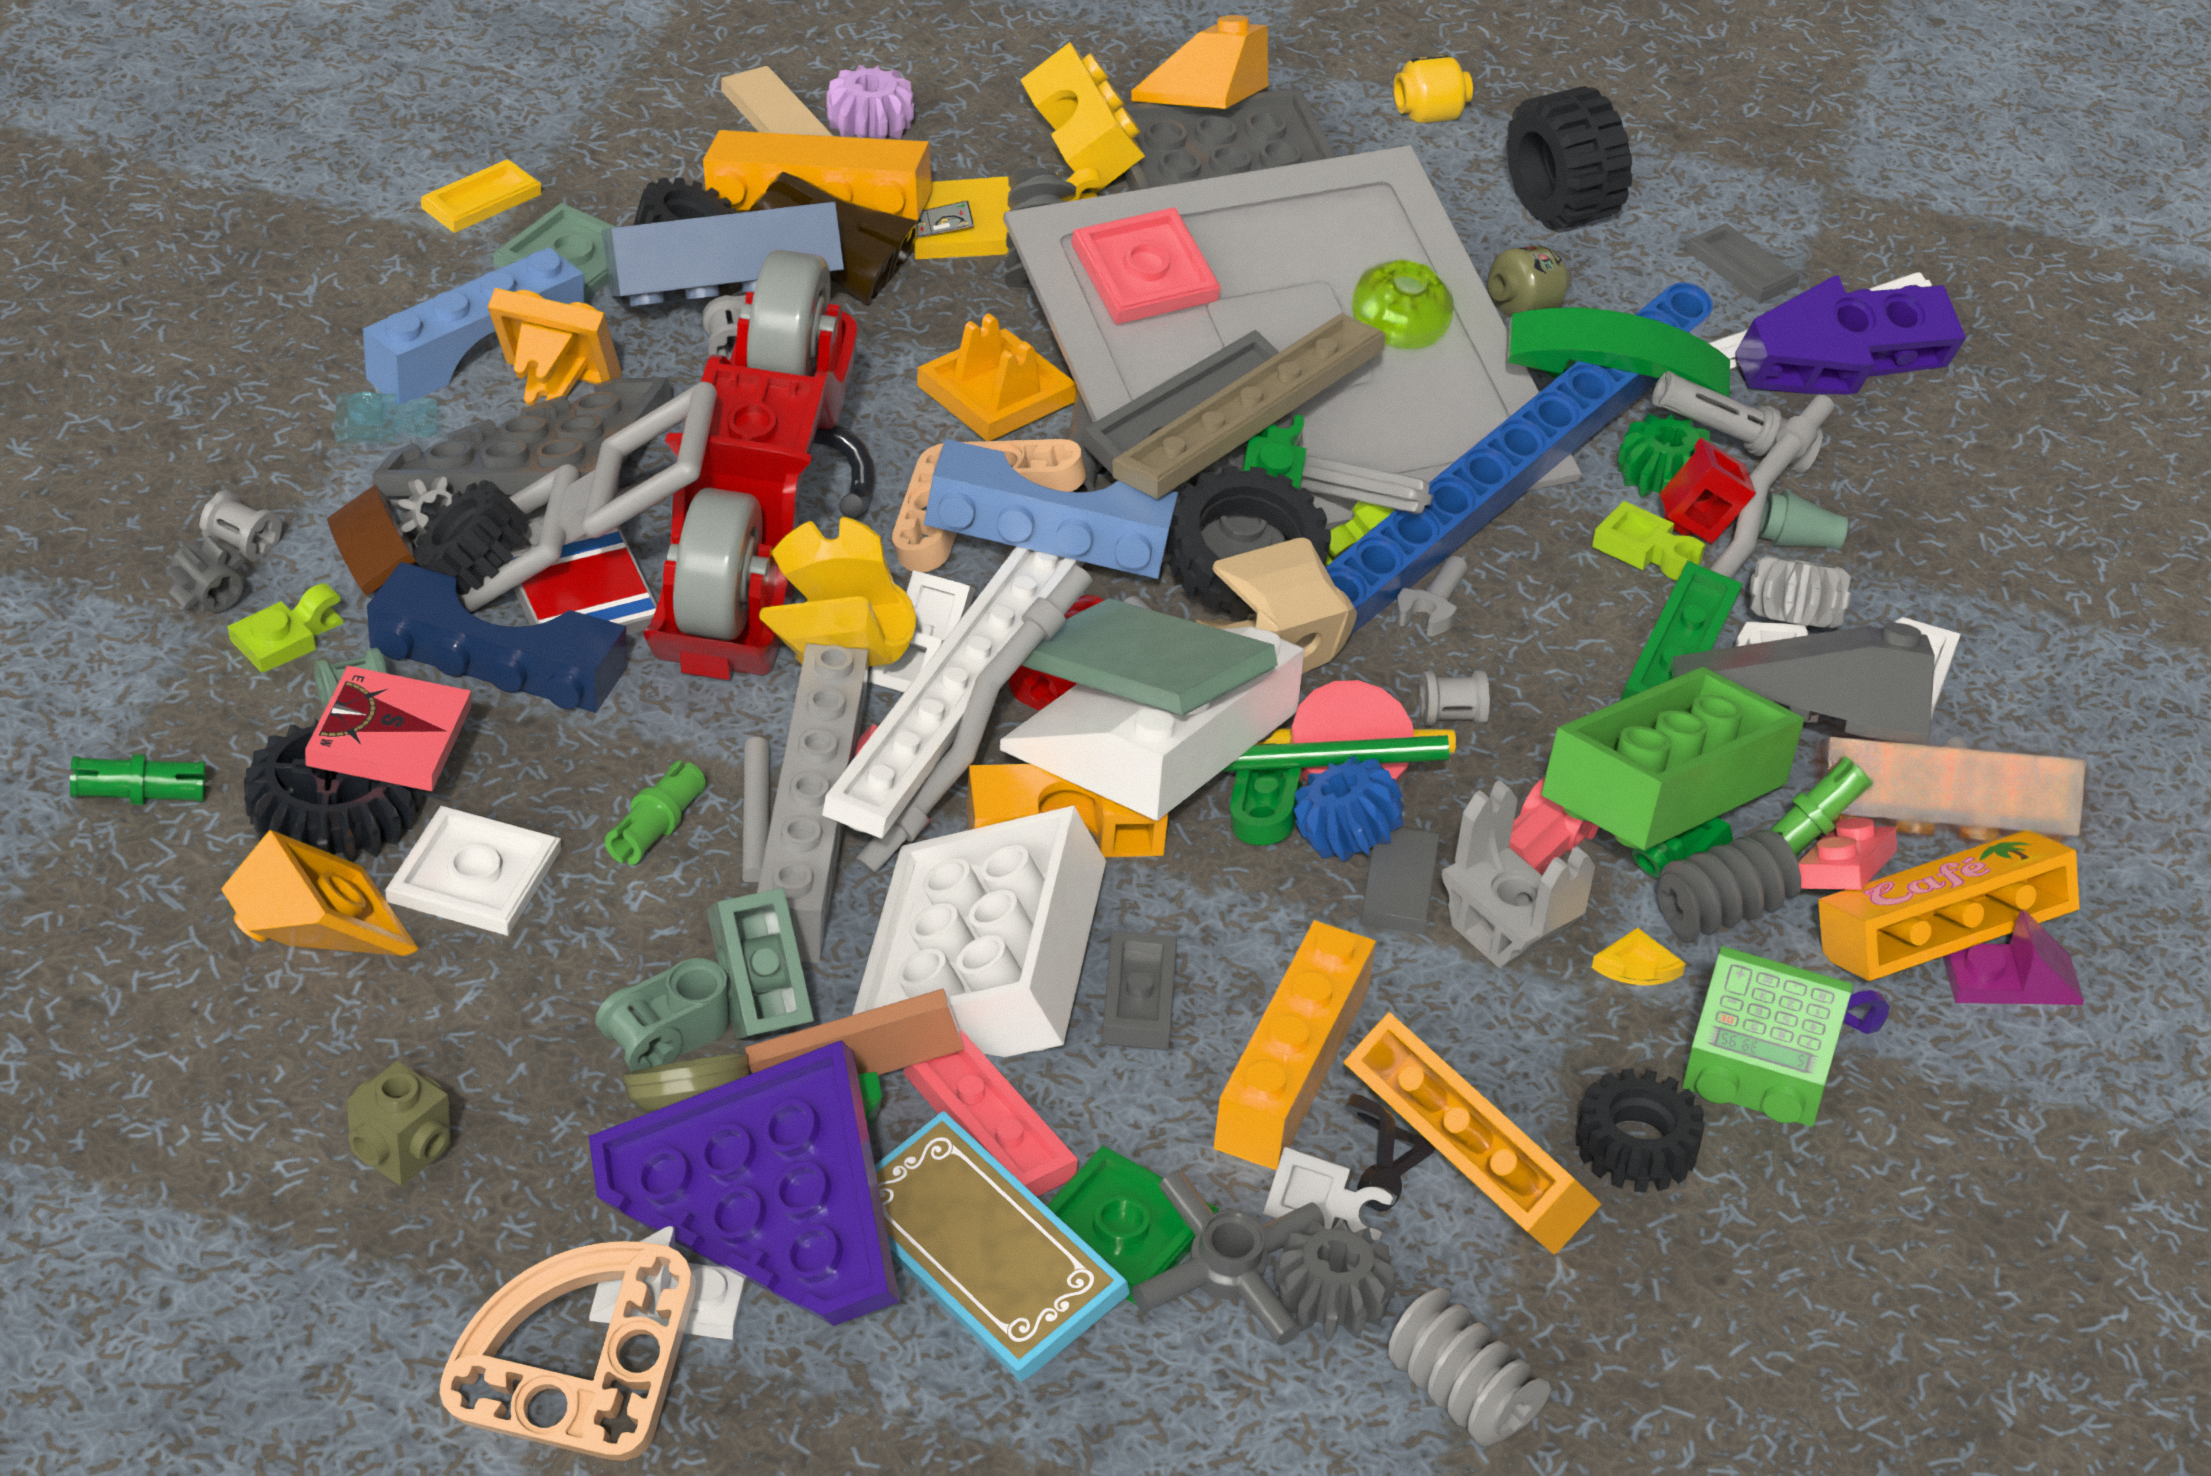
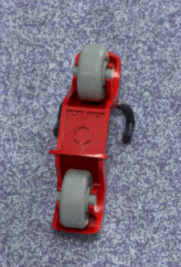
M786 250L771 252L762 264L755 291L746 292L745 303L742 306L741 315L737 322V337L730 360L724 355L711 354L705 366L701 382L711 383L716 389L717 397L701 473L697 480L673 494L671 540L667 560L664 563L663 587L654 616L643 632L652 655L659 660L680 663L681 673L730 680L732 671L765 675L773 669L781 639L760 620L759 615L762 608L791 604L794 585L783 575L772 555V551L787 534L798 527L800 487L806 467L811 463L812 456L810 452L813 444L826 445L838 449L850 464L852 479L849 494L843 496L839 503V509L844 516L855 517L864 513L869 507L872 498L874 465L866 445L852 431L836 425L840 418L852 374L857 324L852 316L841 310L840 305L830 304L829 267L825 259L818 255ZM683 433L666 434L665 443L678 457Z

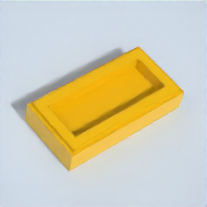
M506 159L422 196L421 208L455 233L542 195L541 183L512 161Z

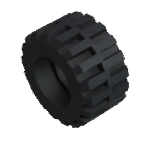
M1580 86L1527 99L1521 102V106L1515 108L1507 129L1506 151L1508 154V167L1516 194L1519 195L1525 209H1528L1536 220H1541L1547 229L1558 230L1608 217L1621 210V205L1626 203L1629 197L1628 187H1631L1632 154L1630 153L1627 132L1623 128L1622 119L1618 112L1614 111L1611 101L1606 96H1601L1599 90L1593 87Z

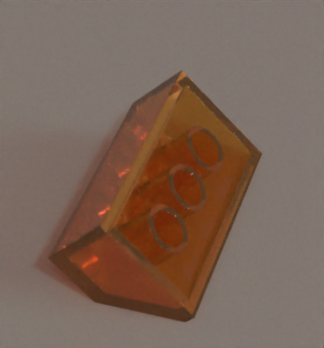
M1838 737L1820 739L1819 782L1846 755L1853 761V765L1856 764L1874 783L1870 789L1862 793L1833 821L1834 825L1844 819H1871V817L1897 819L1896 832L1934 835L1935 823L1960 825V838L1992 841L1998 839V829L2030 830L2058 843H2062V835H2080L2086 760Z

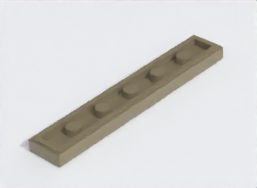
M1343 313L1338 314L1113 459V478L1159 499L1384 351L1385 332Z

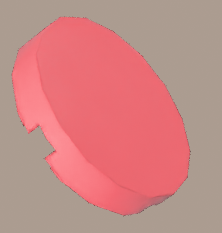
M1359 680L1334 681L1313 690L1298 706L1290 730V743L1414 737L1412 721L1401 703L1384 689ZM1409 762L1380 765L1385 770H1389L1391 778H1395L1398 782L1405 775ZM1328 767L1302 768L1303 778L1308 781L1309 774L1322 773Z

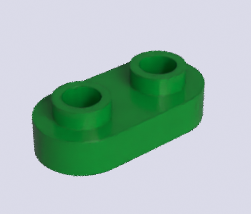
M1302 768L1237 771L1230 801V818L1232 832L1238 839L1252 845H1270L1280 842L1290 835L1296 820L1294 811L1297 805L1295 792L1303 786Z

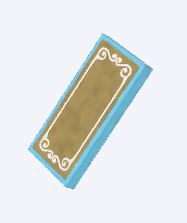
M942 1111L874 1165L891 1257L1020 1382L1036 1373L1130 1294L1127 1281L946 1112Z

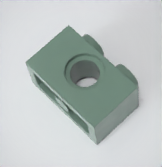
M784 887L718 901L706 908L718 965L724 969L727 975L728 1008L736 1040L813 1022L814 1019Z

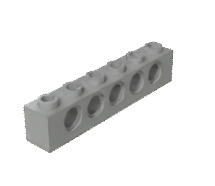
M806 643L757 893L784 887L800 961L820 963L845 825L822 816L826 794L856 756V744L861 736L867 702L869 651L867 649Z

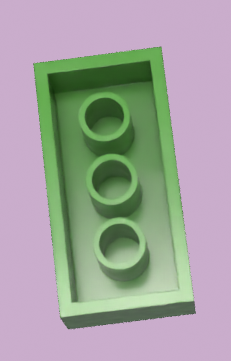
M1702 666L1557 727L1541 795L1564 807V811L1571 817L1590 821L1614 834L1616 840L1621 844L1645 851L1787 784L1805 718Z

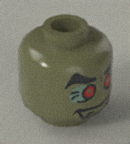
M1542 245L1506 249L1495 257L1489 270L1488 290L1490 297L1497 309L1509 317L1512 316V313L1528 310L1559 308L1569 287V273L1562 259L1554 250Z

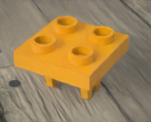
M499 288L494 289L488 304V310L506 363L514 365L517 378L522 379L528 374L524 400L527 405L536 404L542 396H547L546 401L562 395L567 397L577 380L599 384L614 378H620L622 371L604 312H600L594 307L581 302H573L569 305L547 300L539 294L528 290L512 292Z
M990 313L983 317L981 328L973 321H969L965 325L959 349L917 368V386L986 441L999 438L1074 403L1077 392V385L1071 378L1038 354L1028 342L1020 340L1006 328L1000 330L998 319Z

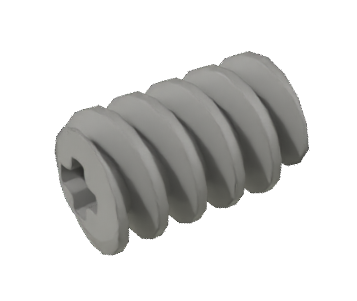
M1438 1288L1428 1291L1411 1304L1394 1328L1388 1351L1392 1364L1400 1370L1408 1371L1412 1383L1421 1389L1428 1390L1431 1400L1437 1406L1445 1409L1448 1408L1451 1419L1457 1425L1468 1427V1432L1476 1443L1488 1446L1516 1434L1530 1423L1548 1400L1551 1392L1549 1382L1545 1378H1537L1526 1384L1531 1372L1529 1363L1523 1359H1517L1507 1364L1511 1350L1505 1341L1497 1340L1487 1345L1491 1335L1490 1328L1482 1322H1476L1468 1326L1471 1318L1469 1308L1463 1304H1456L1447 1308L1451 1300L1450 1291L1447 1289Z

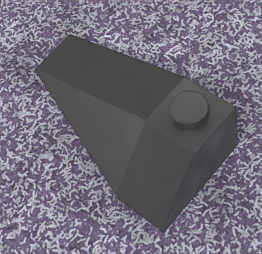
M1891 622L1886 623L1884 629L1863 626L1673 656L1671 664L1673 679L1703 666L1804 717V722L1808 723L1811 716L1824 714L1847 720L1844 732L1928 746L1931 727L1935 654L1928 636L1921 634V631L1914 626Z

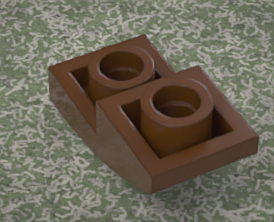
M376 484L327 518L336 545L356 583L366 596L381 587L400 562L410 565L416 562L410 539L395 522L390 502Z

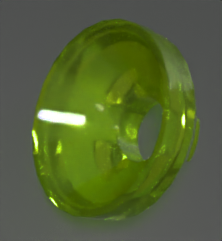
M1405 259L1378 263L1367 269L1360 277L1354 289L1351 309L1355 319L1385 332L1386 345L1402 349H1419L1439 341L1448 331L1454 307L1451 290L1438 274L1425 264ZM1399 277H1410L1419 281L1424 290L1419 293L1405 292L1396 286L1394 280Z

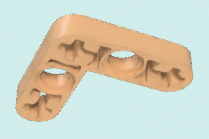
M1043 439L963 442L1004 452L1008 463L1016 472L1024 478L1050 489L1071 492L1081 486L1086 479V468L1081 448L1071 440ZM944 443L928 448L919 457L892 533V543L897 560L910 571L929 572L944 564L950 555L957 532L924 525L926 511L922 509L928 505L933 473Z

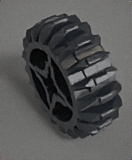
M315 717L311 727L302 729L290 724L286 737L269 736L267 747L253 752L251 767L246 768V777L244 778V801L246 815L250 817V824L254 825L259 841L262 840L269 830H272L330 854L343 853V857L346 860L353 862L356 850L363 848L365 852L377 858L381 841L398 846L402 830H412L413 820L416 817L415 813L419 812V804L422 800L421 789L306 766L305 749L319 723V720Z

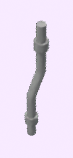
M1821 394L1816 395L1800 416L1791 417L1777 433L1776 445L1750 475L1756 495L1739 513L1733 541L1710 570L1732 579L1755 551L1769 487L1794 457L1803 456L1816 441L1817 429L1834 410V404L1829 397Z
M1074 565L1045 599L1038 597L1022 615L1021 619L1024 624L976 678L951 749L934 767L884 837L881 839L874 836L855 858L857 864L875 875L905 840L912 842L928 824L929 819L926 815L974 761L999 689L1042 640L1050 641L1066 623L1064 614L1093 582L1091 576L1084 569Z

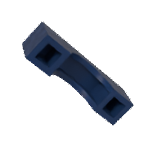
M403 562L398 564L367 605L370 648H378L383 655L391 659L407 658L435 666L439 671L450 676L462 674L487 681L505 692L521 691L549 699L553 704L564 709L576 707L597 713L627 669L625 625L568 610L547 622L531 626L513 627L492 624L475 617L462 606L457 597L456 577Z

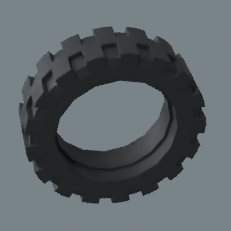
M1238 466L1224 467L1220 474L1214 475L1210 471L1198 477L1195 487L1189 484L1182 492L1179 503H1176L1166 544L1167 554H1172L1169 563L1170 569L1175 577L1181 576L1183 579V589L1192 597L1198 594L1204 599L1203 605L1217 612L1220 607L1230 610V616L1237 618H1246L1247 614L1257 613L1213 571L1215 561L1221 559L1206 545L1200 531L1203 525L1217 517L1232 514L1259 517L1277 526L1290 540L1296 538L1309 539L1324 566L1331 543L1330 529H1325L1328 520L1322 507L1316 508L1314 506L1313 495L1304 487L1298 490L1292 486L1293 480L1280 473L1277 478L1267 475V469L1251 466L1249 471H1239Z

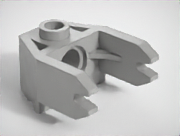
M1500 780L1495 782L1490 798L1481 790L1475 792L1463 812L1455 863L1442 870V879L1449 894L1448 908L1452 927L1497 967L1502 968L1558 938L1586 913L1595 865L1590 857L1577 846L1572 849L1567 864L1559 857H1556L1551 861L1542 876L1509 848L1518 800L1512 790Z

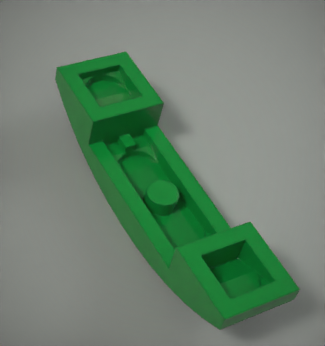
M1572 307L1528 310L1512 313L1510 318L1507 363L1560 374L1563 373L1568 359L1660 378L1662 374H1667V371H1671L1681 378L1730 398V359L1706 341L1669 324L1612 310Z

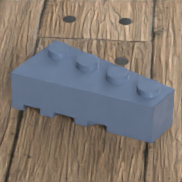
M835 202L602 230L611 297L629 295L630 306L664 302L663 291L684 288L686 299L719 296L718 284L740 282L742 293L755 291L764 260L775 250L818 255L825 259L829 271L844 269Z

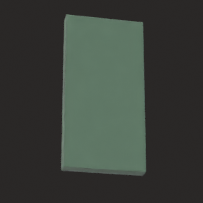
M1108 598L1066 619V623L1050 641L1042 640L1021 665L1184 716L1274 669L1278 663L1274 644Z

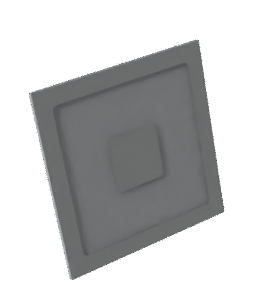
M1411 145L1004 212L1003 221L1093 423L1254 330H1257L1272 346L1281 352L1340 313L1385 332V350L1291 411L1290 427L1292 426L1295 414L1303 416L1304 428L1297 446L1307 448L1306 455L1420 478L1429 483L1539 393L1526 366L1507 363L1509 333ZM1175 207L1221 287L1218 301L1115 325L1071 244L1073 230ZM1572 454L1567 456L1527 491L1579 481L1582 473ZM1309 491L1314 497V506L1316 508L1322 507L1328 520L1325 529L1331 530L1353 519L1352 508L1356 505L1357 501ZM1166 548L1162 563L1168 562L1171 559L1172 554H1167Z

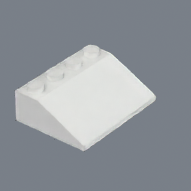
M1254 627L1221 629L1274 644L1278 665L1274 669L1184 716L1078 683L1000 739V750L1158 821L1297 712L1304 648L1280 639L1277 634L1271 631L1259 630Z
M1075 806L901 846L852 1015L944 988L959 1030H962L983 1054L1008 1057L1064 1045L1106 864L1104 856Z

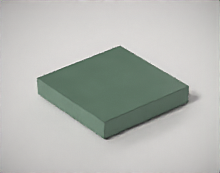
M560 203L493 253V263L502 268L528 257L534 252L550 247L583 272L585 302L608 284L602 230L616 228V226Z

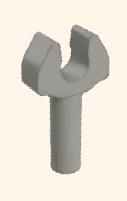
M1451 556L1446 560L1426 591L1403 588L1397 596L1396 603L1398 625H1406L1411 619V615L1416 612H1426L1431 615L1428 621L1427 636H1434L1449 630L1455 622L1457 607L1447 600L1467 573V563L1458 556Z

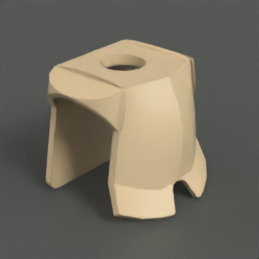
M1296 538L1215 561L1213 571L1257 614H1248L1249 620L1241 622L1224 619L1196 620V623L1217 629L1254 627L1259 630L1271 631L1277 634L1280 639L1304 648L1302 674L1330 662L1340 652L1355 625L1357 611L1348 596L1334 585L1311 541L1306 538Z

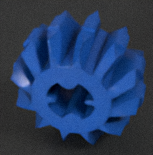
M1354 755L1344 764L1337 766L1329 761L1327 770L1322 773L1309 774V785L1301 787L1295 792L1297 801L1296 808L1294 809L1297 816L1296 824L1302 837L1307 839L1308 843L1312 845L1313 849L1317 850L1322 859L1337 854L1345 862L1354 853L1362 851L1369 856L1370 848L1373 845L1391 843L1390 832L1404 825L1402 819V809L1404 806L1401 801L1403 795L1396 779L1391 778L1389 770L1382 768L1376 758L1368 759L1361 763Z

